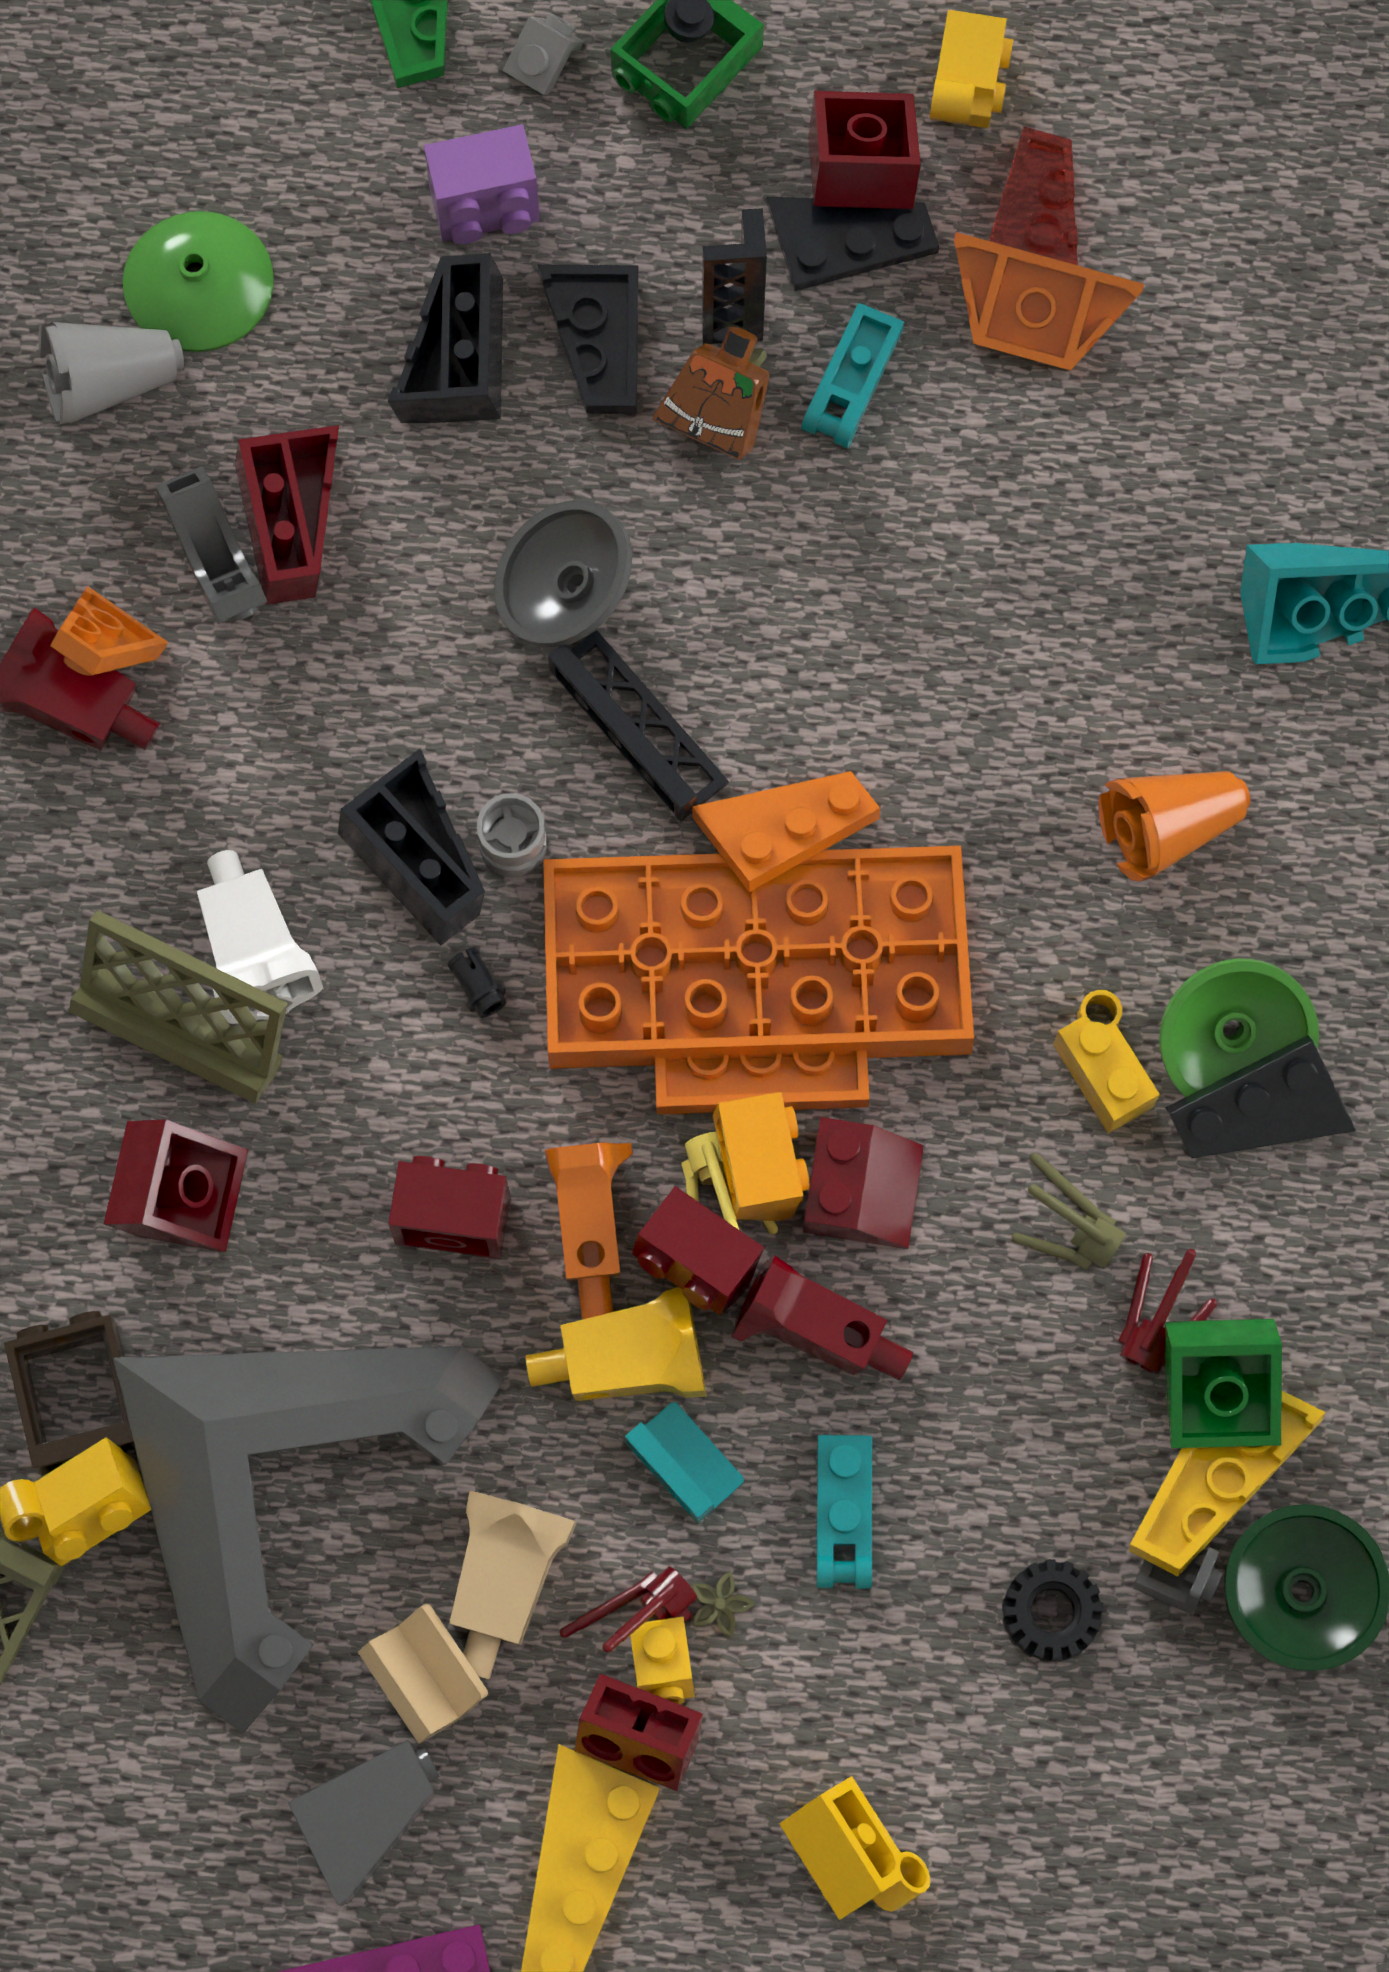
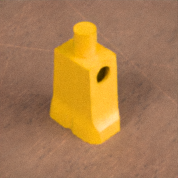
M680 1287L667 1290L655 1300L644 1305L560 1325L564 1348L526 1355V1366L531 1387L570 1380L571 1392L576 1401L657 1392L675 1393L684 1398L707 1397L691 1302L685 1298Z

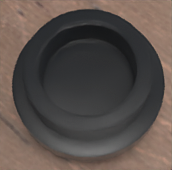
M669 0L665 7L663 18L672 37L678 41L690 43L702 39L709 33L714 22V13L707 0Z

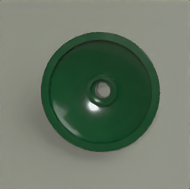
M1308 1504L1292 1505L1274 1510L1262 1516L1240 1536L1230 1553L1225 1569V1602L1235 1629L1248 1646L1267 1661L1290 1670L1304 1672L1324 1671L1353 1660L1365 1651L1378 1636L1389 1611V1571L1379 1546L1371 1535L1356 1521L1339 1511L1327 1507ZM1296 1582H1305L1310 1586L1312 1595L1309 1601L1301 1602L1293 1596L1292 1588Z

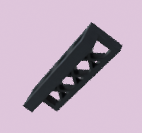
M763 208L742 210L741 244L703 246V344H722L729 327L744 329L758 338L757 341H763L767 266ZM728 283L734 284V285H732V286H730V287H725V286H724V285H726V284H728ZM728 305H731V306H732V307H730V308H728V309L723 308V307L728 306Z
M597 630L572 650L566 645H560L548 655L549 671L680 822L692 814V806L704 804L729 784L728 779ZM595 647L609 662L607 680L595 679L580 662V659ZM614 669L626 682L613 681ZM612 689L634 691L641 698L640 718L627 716L613 700ZM647 706L658 719L646 718ZM645 727L669 730L675 737L673 756L661 755L644 735ZM680 744L691 757L679 756ZM678 765L700 766L712 782L695 794L677 773Z

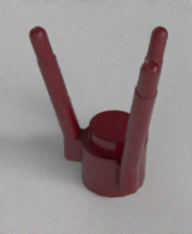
M1194 1249L1186 1251L1153 1320L1143 1319L1140 1327H1138L1153 1261L1151 1253H1145L1142 1257L1127 1322L1118 1341L1125 1344L1120 1353L1123 1359L1135 1365L1140 1363L1141 1368L1151 1373L1159 1374L1163 1364H1165V1328L1163 1326L1196 1257ZM1214 1298L1207 1300L1190 1321H1206L1207 1317L1216 1308L1217 1301Z
M668 1566L658 1576L651 1571L638 1584L561 1628L559 1633L561 1637L567 1638L645 1594L640 1599L643 1608L604 1642L602 1649L604 1652L609 1653L651 1617L655 1620L684 1617V1623H686L693 1616L687 1607L698 1597L687 1581L675 1569Z

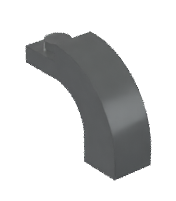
M203 466L156 485L155 487L217 624L227 620L238 621L247 618L255 613L258 607L265 605L267 599L262 587L244 557L213 483Z

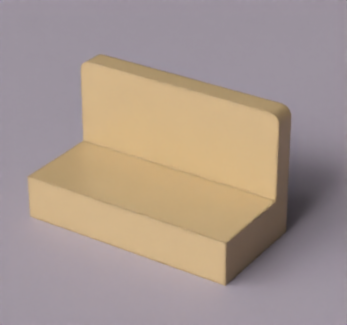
M429 1604L419 1607L399 1626L369 1641L358 1651V1654L418 1744L450 1727L488 1695V1690Z

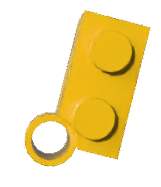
M948 9L929 119L989 129L991 112L1001 114L1006 84L997 82L999 68L1009 69L1014 40L1004 38L1007 18Z
M1096 990L1084 997L1077 1013V1020L1058 1030L1053 1046L1109 1134L1154 1108L1160 1094L1117 1027L1122 1017L1120 1000L1115 994L1107 990ZM1094 1004H1102L1112 1012L1113 1021L1106 1025L1100 1022H1092L1087 1017L1086 1009Z
M107 1437L36 1482L19 1479L10 1481L0 1487V1520L6 1537L18 1542L39 1537L43 1553L61 1567L71 1560L79 1558L93 1546L117 1531L125 1529L133 1521L152 1510L136 1460Z
M852 1776L822 1793L779 1823L791 1842L793 1849L801 1858L839 1920L872 1899L882 1909L890 1912L896 1911L926 1892L930 1886V1874L926 1864L912 1852L906 1851L901 1853Z

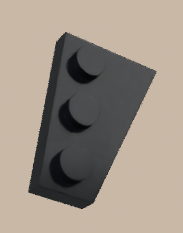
M767 196L766 203L794 291L939 253V244L924 202H915L914 209L814 206L813 198Z
M538 264V273L585 412L592 414H637L638 265Z
M1309 1035L1165 1107L1191 1158L1356 1131L1316 1045Z

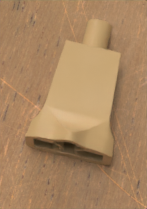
M469 1491L466 1514L469 1520L470 1536L449 1624L469 1630L463 1654L478 1677L490 1680L501 1640L517 1645L522 1644L550 1565L557 1553L569 1543L577 1523L521 1503Z

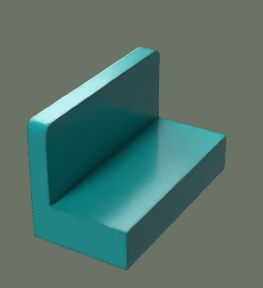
M671 1402L646 1425L640 1422L625 1436L627 1446L697 1524L744 1482V1478L676 1402Z

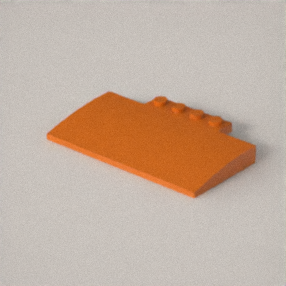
M961 846L824 850L751 892H748L720 854L543 859L549 1069L655 1065L656 1112L658 1115L714 1113L717 1104L720 1102L782 1092L784 1106H792L794 1110L869 1107L870 1101L867 1058L972 1055L974 1028Z

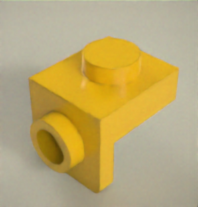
M684 1617L645 1622L630 1635L637 1687L681 1705L684 1703L685 1698L695 1697Z

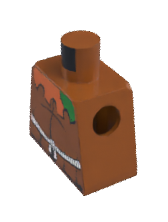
M729 327L721 349L706 343L695 349L661 402L652 420L735 459L740 460L750 453L756 441L769 381V372L749 362L758 338L744 329Z

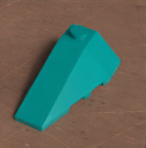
M1304 543L1247 545L1240 596L1253 662L1255 664L1305 662L1320 656L1317 644L1343 635L1349 646L1364 640L1363 629L1384 620L1389 622V551Z

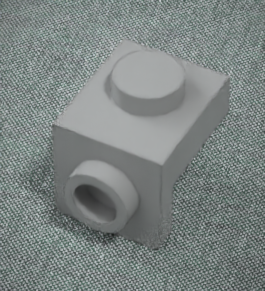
M549 13L546 19L528 17L502 71L541 94L548 95L555 86L572 50L579 51L584 41L572 35L575 27L571 23L556 15Z

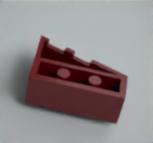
M339 425L238 439L235 468L260 585L267 599L265 605L315 598L322 563Z

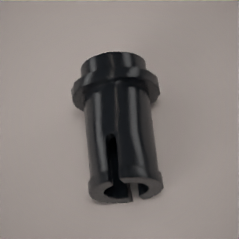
M475 947L466 949L467 959H465L461 951L449 960L448 967L453 971L469 999L467 1003L469 1011L476 1012L480 1018H485L495 1014L506 1005L507 1001L504 998L506 989L502 984L495 983L481 959L478 949Z

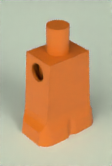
M592 1143L545 1150L549 1173L557 1189L566 1280H578L582 1320L613 1312L610 1277L620 1276V1265L611 1187L618 1168L633 1154L632 1143Z

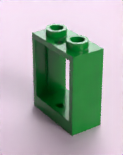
M656 0L610 49L611 71L616 83L629 93L633 94L635 91H638L650 101L653 111L664 121L671 123L675 120L687 129L763 47L764 24L732 0H707L714 13L711 31L733 48L686 98L637 61L667 29L663 15L669 0Z

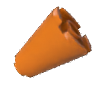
M1229 771L1118 778L1108 781L1104 785L1109 788V791L1101 793L1098 800L1099 821L1107 845L1114 839H1117L1126 861L1116 863V865L1130 880L1141 882L1159 874L1244 820L1247 808L1250 806V793L1242 779L1237 778Z

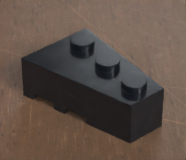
M491 253L441 256L420 312L422 320L413 344H408L404 355L406 361L397 388H392L388 403L400 423H446L501 419L503 277Z
M419 748L340 809L338 835L441 946L480 915L485 890L460 835L456 834L445 809L446 803L440 790L437 791L426 767L427 761L421 748Z

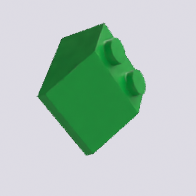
M1242 1319L1165 1322V1378L1171 1448L1281 1445L1282 1342L1275 1320Z

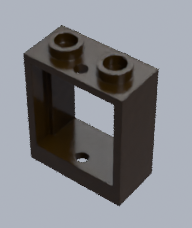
M100 1311L84 1312L69 1318L70 1325L53 1330H49L48 1325L31 1326L16 1333L17 1339L4 1342L32 1468L39 1475L50 1473L105 1437L110 1439L124 1452L135 1450L113 1358L125 1356L117 1323L111 1315L102 1316ZM104 1340L123 1422L47 1442L28 1360Z

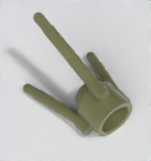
M1032 1153L1030 1155L1031 1162L1087 1215L1085 1217L1081 1216L1051 1194L1032 1184L1028 1188V1192L1077 1227L1070 1242L1076 1245L1078 1249L1076 1251L1021 1233L1012 1234V1241L1071 1261L1086 1271L1092 1262L1105 1269L1122 1243L1126 1232L1116 1227L1115 1219L1100 1211L1038 1153Z

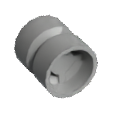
M506 793L490 799L482 807L477 818V837L480 853L485 864L494 873L504 877H522L533 872L542 863L547 851L545 821L539 806L523 795Z

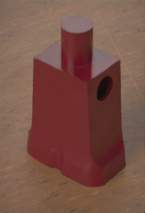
M34 608L0 662V712H13L25 715L98 750H102L112 732L146 750L155 736L160 723L128 705L135 693L136 683L116 670L87 676L71 669L64 662L65 656L50 646L58 632L53 621Z
M776 1255L771 1256L761 1266L736 1317L735 1327L731 1335L732 1338L740 1342L755 1334L770 1335L852 1375L862 1371L868 1365L898 1381L905 1374L914 1353L881 1336L887 1319L805 1278Z

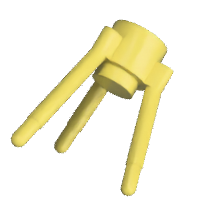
M709 1132L696 1136L685 1143L688 1160L681 1163L686 1179L687 1194L699 1202L698 1178H700L702 1185H714L724 1220L739 1230L737 1218L725 1183L726 1177L716 1132ZM762 1221L770 1234L777 1233L778 1227L774 1221Z

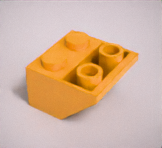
M782 1092L718 1103L713 1119L729 1196L736 1218L739 1220L761 1221L791 1219L800 1202H803V1191L809 1190V1177L805 1160L803 1158H795L792 1139L798 1138V1125L793 1107L784 1106Z

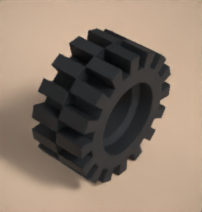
M1056 1559L1045 1560V1562L1039 1564L1035 1562L1020 1572L1006 1591L1002 1603L1004 1629H1007L1010 1635L1009 1639L1014 1646L1017 1645L1023 1650L1022 1653L1030 1658L1033 1656L1042 1662L1069 1660L1071 1657L1084 1651L1100 1631L1103 1622L1101 1621V1615L1104 1612L1103 1602H1100L1099 1599L1100 1590L1097 1584L1093 1585L1088 1579L1090 1575L1085 1570L1079 1571L1074 1568L1073 1563L1068 1561L1059 1563L1056 1562ZM1055 1590L1063 1593L1070 1600L1073 1607V1619L1065 1630L1052 1633L1044 1631L1036 1625L1031 1615V1605L1039 1593Z

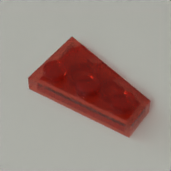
M1023 126L989 241L1078 265L1077 226H1075V187L1071 139Z

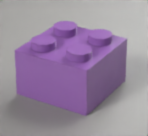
M523 124L424 145L429 188L442 242L453 240L457 244H469L479 240L482 237V233L500 229L507 234L520 233L527 230L533 222L540 221L537 179Z

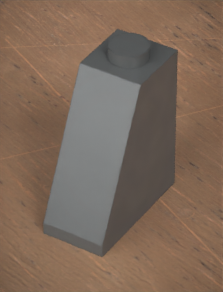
M407 1740L288 1802L337 1905L343 1906L353 1900L436 1794L431 1781L440 1776L426 1747L415 1751L412 1743Z

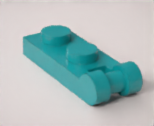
M861 303L857 304L806 411L801 430L812 435H816L819 431L833 437L834 444L846 449L849 448L904 330V321ZM831 402L847 408L842 419L826 413Z
M818 1435L816 1588H833V1583H855V1589L872 1588V1436ZM834 1546H855V1561H834Z

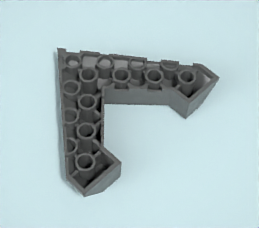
M463 1346L113 1358L147 1497L152 1509L151 1513L198 1701L241 1733H244L282 1689L314 1645L269 1612L248 1456L398 1434L438 1465H446L480 1420L505 1379Z

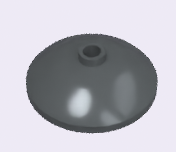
M584 500L557 503L531 517L509 541L501 556L495 575V604L505 626L523 641L540 647L568 645L595 631L615 610L629 582L632 569V547L625 527L606 508Z

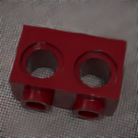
M600 1673L579 1718L574 1751L678 1791L697 1747L703 1713Z

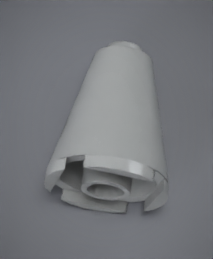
M51 322L39 326L40 358L46 357L47 374L43 375V380L53 417L56 422L60 421V424H71L176 380L177 370L184 368V357L180 341L178 339L171 340L167 330Z

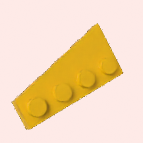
M1282 1391L1281 1445L1181 1448L1129 1546V1552L1179 1576L1323 1421L1326 1412Z
M558 1744L521 1972H584L660 1791V1788Z

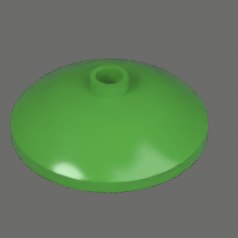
M205 211L174 215L150 228L140 237L131 250L123 274L124 298L128 310L137 325L143 329L167 330L171 340L178 339L180 341L182 351L190 352L216 350L243 338L264 316L271 301L274 286L272 263L265 246L257 235L236 219L223 214ZM197 262L203 265L197 272L186 270L191 263Z
M1229 959L1201 969L1187 979L1175 992L1165 1009L1160 1026V1053L1168 1076L1178 1090L1187 1097L1307 1035L1314 1041L1318 1049L1319 1025L1315 1008L1309 996L1301 985L1287 972L1260 960ZM1231 1020L1239 1021V1029L1236 1034L1232 1036L1223 1034V1028L1227 1022Z

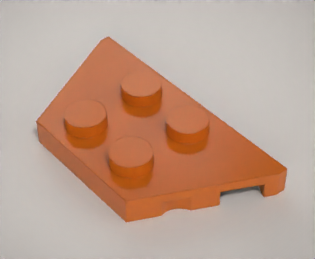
M958 232L955 233L954 244L961 273L973 344L1071 371L1142 293L1144 288L1143 283Z

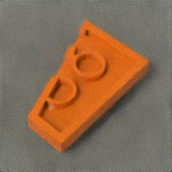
M87 586L73 610L61 625L50 646L65 656L64 662L67 666L80 674L90 676L157 660L166 648L168 641Z
M849 771L692 806V818L748 892H751L879 820L880 807L855 775Z

